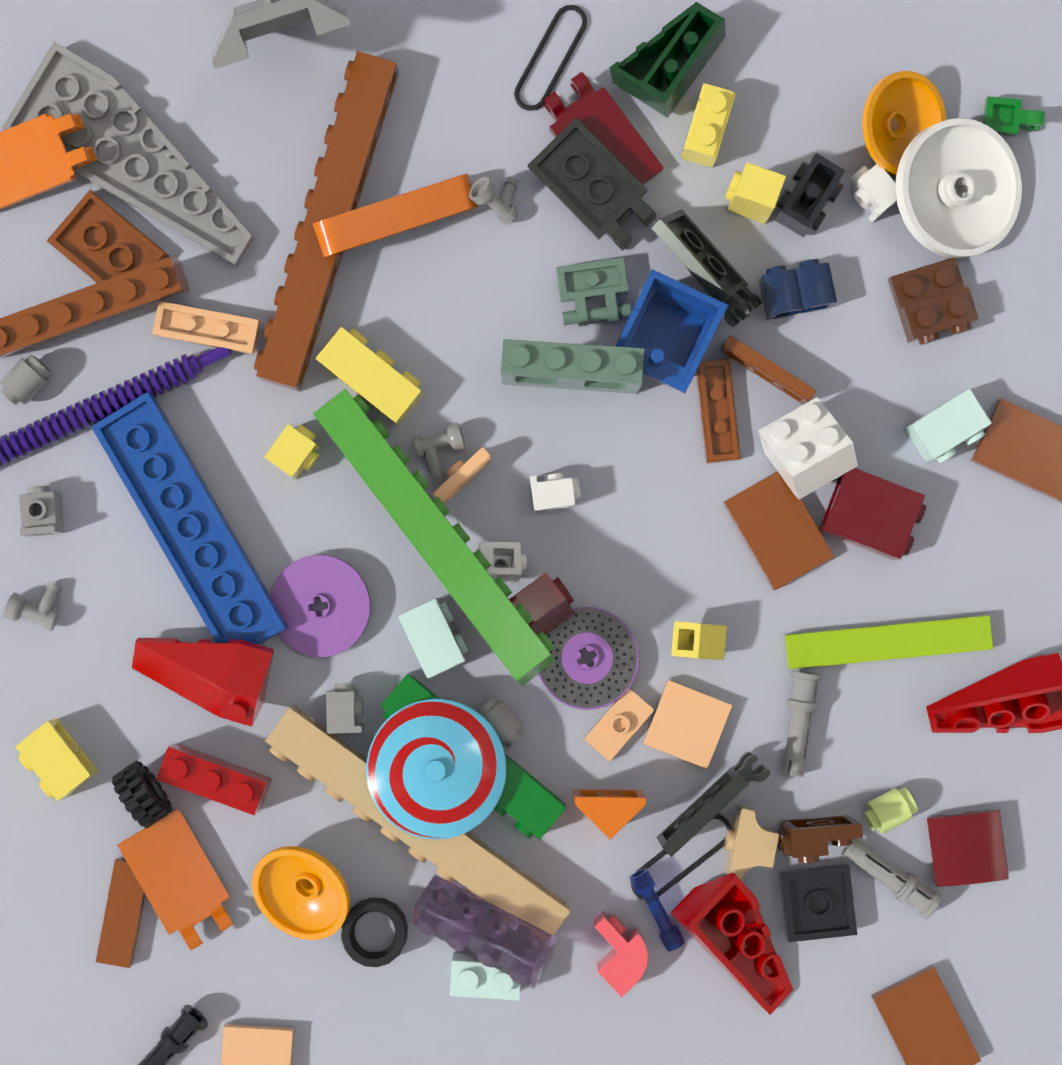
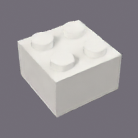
M818 397L758 430L765 455L798 500L858 466L853 442Z

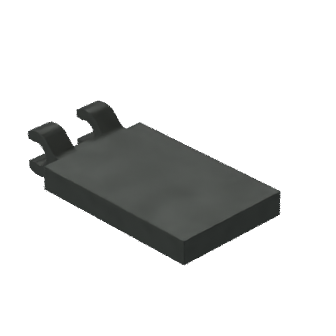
M577 117L527 165L530 171L598 240L607 234L622 251L632 242V237L621 225L633 213L646 227L656 219L657 214L641 199L648 190Z
M682 209L660 218L651 227L712 298L728 305L724 318L730 326H736L740 322L739 319H746L749 313L753 311L752 306L756 309L762 304L761 299L747 288L749 284Z
M749 751L745 752L733 768L730 767L657 836L661 847L670 857L678 852L745 789L749 782H762L769 777L771 772L763 765L751 771L752 764L758 760L754 754Z

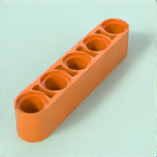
M467 173L318 221L312 225L325 258L478 207V204L469 198L472 185Z

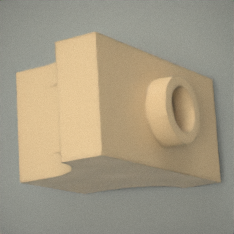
M737 805L733 830H727L724 842V849L729 850L725 873L727 875L734 873L740 880L743 879L746 871L752 867L764 866L773 868L779 833L775 829L758 825L755 818L756 811L753 808L743 805Z

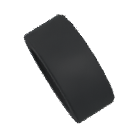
M372 897L360 901L350 909L342 925L341 940L344 950L353 961L366 967H380L391 963L400 955L407 940L408 924L405 914L397 904L386 898ZM381 912L393 922L395 938L387 949L380 952H369L357 943L354 934L355 925L364 914Z

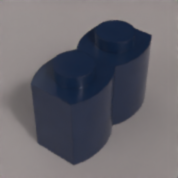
M819 259L803 261L799 263V268L786 270L785 265L766 269V274L762 275L759 279L767 320L832 308L837 303L829 263H819Z

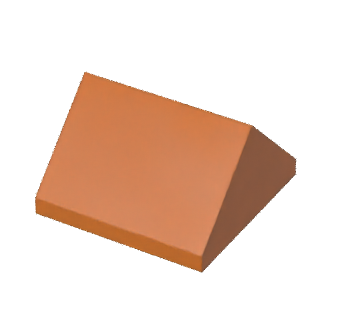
M573 789L575 805L610 840L646 805V797L642 790Z

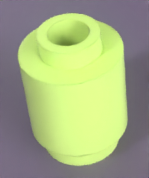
M905 787L899 790L894 788L867 802V811L863 812V815L873 831L878 829L880 833L884 834L911 820L912 814L918 812V808L912 795Z

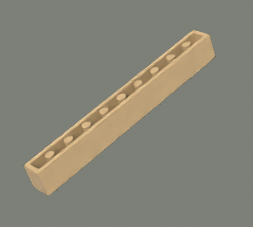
M296 706L289 707L265 740L271 746L269 751L274 756L284 762L290 759L299 766L297 772L311 782L317 779L327 787L324 791L329 796L339 802H342L343 799L354 806L352 811L366 822H370L371 819L382 826L380 831L383 835L393 842L397 843L400 839L410 846L408 852L419 861L425 863L428 859L438 867L436 872L450 883H453L454 880L466 887L464 890L466 895L478 903L484 900L494 907L492 913L503 922L509 924L512 920L522 928L520 933L532 943L537 944L538 941H541L547 946L571 912L569 904L469 832L439 840L419 838L395 827L383 816L373 801L367 783V758L336 735L327 734L325 727Z

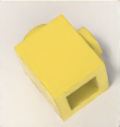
M288 424L264 458L297 480L304 469L309 471L315 465L320 456L317 453L320 446L313 442L316 435L299 424L297 429Z
M674 621L671 656L724 660L727 626Z

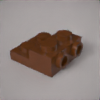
M949 258L888 278L908 343L918 340L920 345L939 340V333L951 330L952 335L972 329L971 323L979 319L969 286L964 287L955 258Z
M849 815L781 820V830H776L779 833L778 851H782L783 856L798 858L800 863L820 861L819 856L829 855L828 841H832L834 846L852 845L853 839L863 838L862 824Z

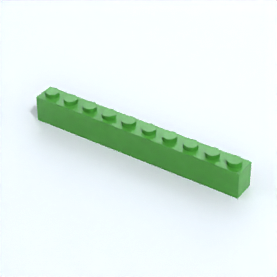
M344 389L314 412L313 415L514 679L521 686H524L556 661L550 653L555 648L543 631L536 635L528 624L533 621V618L521 603L514 607L508 599L512 591L500 576L495 580L490 576L487 569L492 565L479 549L474 553L470 550L466 542L471 538L459 523L452 526L446 519L450 511L438 496L433 500L429 497L425 490L430 485L417 470L412 474L405 466L410 462L409 458L399 445L392 448L385 439L391 435L378 419L374 423L371 422L366 415L371 409L358 394L353 398Z

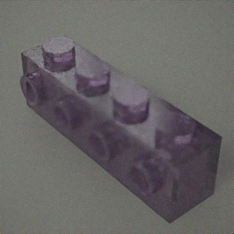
M437 875L433 876L414 905L412 924L422 933L438 937L447 942L454 950L464 951L477 958L483 965L490 968L494 967L508 974L517 983L527 984L535 988L553 957L557 937Z

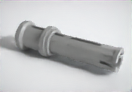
M792 670L791 676L794 677L792 696L787 700L788 708L791 709L782 773L803 777L812 712H816V709H818V703L815 700L818 681L822 680V675Z
M853 839V844L846 845L842 850L841 855L848 858L868 874L892 889L898 901H906L919 910L922 918H929L940 904L943 896L938 890L933 892L918 881L917 875L914 873H903L857 839Z

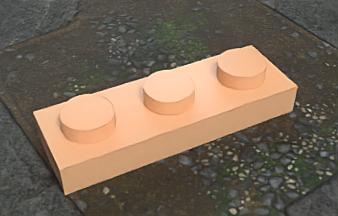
M158 301L152 334L156 337L215 348H228L231 351L255 355L261 321Z

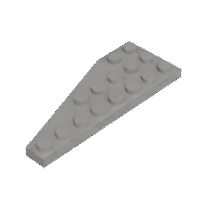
M53 42L2 129L7 130L43 114H52L54 119L69 113H73V115L80 114L85 128L63 136V143L67 152L80 147H93L97 161L75 169V173L237 267L254 240L250 232L111 74Z

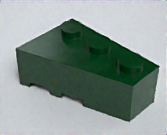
M695 2L662 27V31L647 43L642 42L636 47L635 52L620 63L617 61L609 67L613 84L668 118L726 37L725 19Z

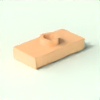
M482 447L465 464L462 460H459L447 471L446 474L449 476V479L432 494L435 498L438 496L446 504L491 462V455Z
M629 688L620 699L615 701L584 737V740L610 762L653 713L654 709Z

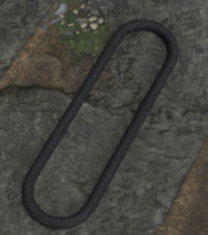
M566 5L558 10L515 88L514 97L522 109L533 111L543 106L545 103L544 99L550 95L584 33L587 17L578 6ZM567 10L576 11L582 18L581 28L545 94L536 105L529 106L524 104L519 97L520 89L559 17Z
M717 814L713 818L721 820L727 830L731 829L729 821L724 816ZM725 838L655 894L643 895L636 888V880L641 873L667 854L665 850H662L633 874L631 889L634 895L645 901L658 898L722 848Z

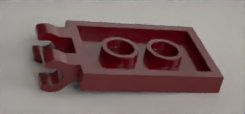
M580 72L571 79L572 83L570 86L579 97L571 105L565 108L555 91L544 99L545 103L543 106L555 120V123L549 126V130L554 137L558 136L577 117L642 185L663 171L664 167L607 90L602 87L595 92L583 72Z

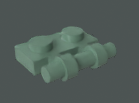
M624 257L556 267L561 303L575 302L574 311L562 312L564 325L577 324L578 327L588 326V322L608 320V323L619 321L618 318L630 316V303L617 304L616 295L627 294L629 291ZM605 297L606 306L586 309L585 299Z

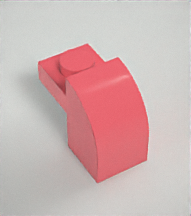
M602 911L593 920L594 927L611 944L613 949L596 964L597 970L610 986L623 997L642 978L648 962L647 948L643 936L637 927L626 936L624 934L627 931L625 925L614 914L609 918Z

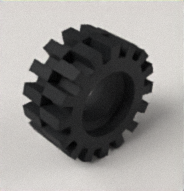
M135 761L112 777V784L115 786L114 791L119 795L118 799L121 803H124L126 811L132 814V818L138 821L140 826L149 828L171 813V802L166 798L168 795L162 790L160 782L156 781L155 775L152 772L150 773L148 767L143 766L142 762Z

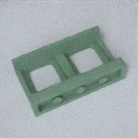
M503 339L502 385L637 394L642 385L644 348Z

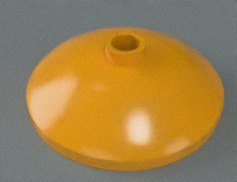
M900 71L882 78L870 92L863 111V136L872 159L886 172L897 175L901 157L914 137L927 127L947 120L942 97L935 85L922 74L913 71Z
M279 847L267 853L254 870L252 890L255 901L264 916L284 933L300 939L318 940L333 935L345 922L350 910L348 887L335 866L320 854L303 847Z

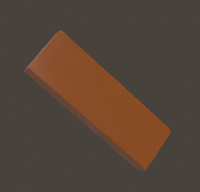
M731 335L720 349L721 353L802 405L811 401L817 391Z
M730 358L701 361L696 370L706 464L741 460Z
M117 858L114 861L96 962L130 968L133 964L145 893L126 860Z

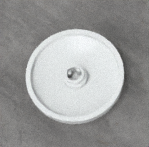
M966 118L945 120L921 131L905 149L896 175L897 204L907 229L928 250L938 255L952 258H962L984 253L995 247L1005 238L1018 216L1022 198V181L1019 166L1007 142L989 126Z

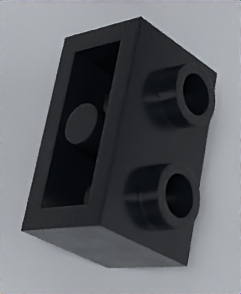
M818 153L814 155L809 164L803 161L792 178L798 182L792 193L785 190L775 206L776 209L780 210L775 221L803 238L810 229L816 232L826 216L821 210L827 200L834 203L844 186L839 181L846 170Z

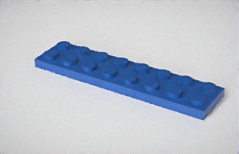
M146 392L91 427L215 642L228 643L230 639L260 645L287 629V623L156 398L150 392Z

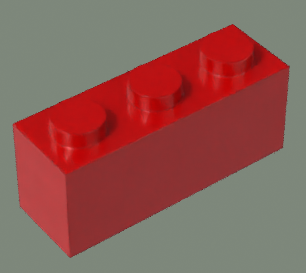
M176 743L167 748L156 780L255 815L262 808L272 778Z

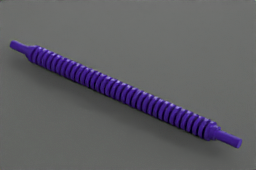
M216 347L198 356H195V354L187 356V354L181 355L183 363L177 357L173 359L174 366L170 361L165 363L166 370L162 365L156 367L157 372L153 368L148 370L149 376L146 372L140 374V378L138 376L132 377V382L129 379L125 380L124 386L121 383L115 385L116 390L114 387H110L107 389V392L105 390L99 392V396L97 394L92 395L91 400L88 397L83 399V404L80 401L74 404L75 408L73 405L67 406L66 410H58V414L56 412L50 414V418L48 416L43 417L42 422L38 419L33 424H27L25 428H18L17 432H9V436L7 434L1 436L0 467L2 463H10V459L14 461L19 456H25L27 452H34L35 448L39 450L43 448V445H50L51 441H59V437L61 439L66 438L67 433L69 435L75 434V429L78 432L83 430V425L88 428L92 426V422L93 424L100 422V418L103 420L146 392H150L151 395L157 397L156 391L159 395L165 393L164 387L167 391L173 390L172 383L176 388L180 387V379L184 384L188 383V375L192 380L197 379V375L203 372V368L232 356L231 350Z

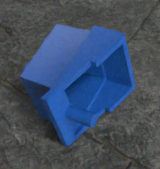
M651 269L616 347L644 348L643 374L685 394L728 305Z

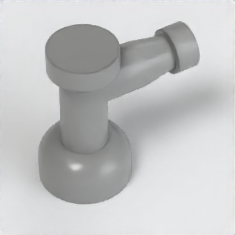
M482 177L471 187L469 198L478 205L487 204L499 214L501 222L509 224L518 214V209L511 202L519 181L514 177H507L504 188L498 196L495 193V184L488 177Z
M459 423L450 425L447 428V433L425 439H421L420 436L413 438L418 458L426 457L427 464L431 470V479L444 476L438 449L451 446L455 451L465 449Z
M48 582L47 591L38 608L26 604V598L14 592L5 607L4 618L16 621L24 617L44 624L45 629L52 631L59 618V611L53 610L56 602L57 593H60L62 587Z

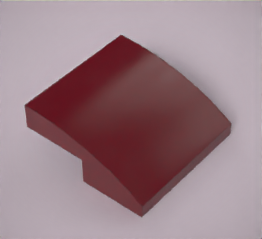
M1000 809L968 811L964 814L929 816L927 818L936 887L979 884L1009 879Z

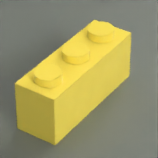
M340 327L315 359L399 426L423 396L422 391L418 388L421 382L407 371L401 375L392 368L395 361L380 349L375 354L365 345L368 340L357 330L352 328L348 332L343 327Z

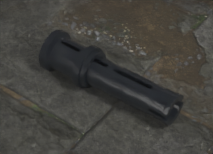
M184 1005L178 1019L170 1027L167 1026L162 1030L161 1040L138 1065H167L176 1054H181L188 1049L189 1041L199 1030L203 1031L207 1028L208 1022L206 1018L191 1005Z

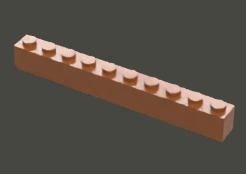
M357 51L354 61L349 60L344 80L348 82L344 93L339 92L335 102L334 112L338 113L335 124H329L325 134L324 144L328 145L325 156H320L315 166L314 176L318 177L314 190H308L305 198L304 208L308 209L304 222L299 221L296 227L294 240L298 241L294 254L289 253L286 259L284 273L288 275L284 286L280 285L275 295L274 305L278 307L274 319L269 318L265 327L264 337L268 338L264 351L259 350L255 359L254 370H257L256 376L262 381L301 391L343 252L324 258L312 224L357 209L398 78L399 71L396 62Z

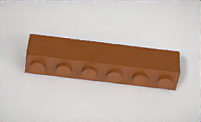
M167 257L0 318V358L189 291L190 288L179 259L177 257Z

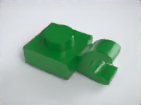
M988 96L984 105L983 124L995 130L999 135L1016 137L1019 127L1027 131H1039L1040 126L1044 125L1045 112L1021 110L1022 100Z

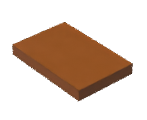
M92 190L86 193L47 240L49 244L96 283L170 256Z
M1002 398L999 399L989 419L992 424L985 428L984 433L986 435L980 439L971 461L1062 503V426Z
M778 471L723 502L773 591L834 557L803 501L797 499Z
M933 965L871 995L905 1065H975L981 1061Z

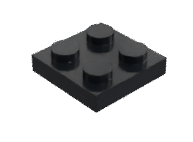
M848 864L779 871L786 938L789 943L857 935L850 867Z

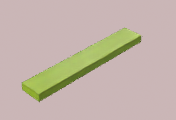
M990 615L784 635L788 669L993 650Z

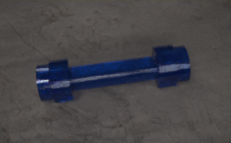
M647 868L633 873L629 879L638 895L642 894L661 931L659 937L666 950L673 951L680 948L685 943V940L678 926L672 924L654 890L656 884Z

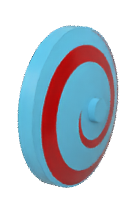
M424 699L399 709L379 728L373 738L367 756V783L377 808L395 827L419 838L448 839L467 833L477 827L490 815L497 805L506 778L505 752L496 730L482 714L472 707L450 699Z

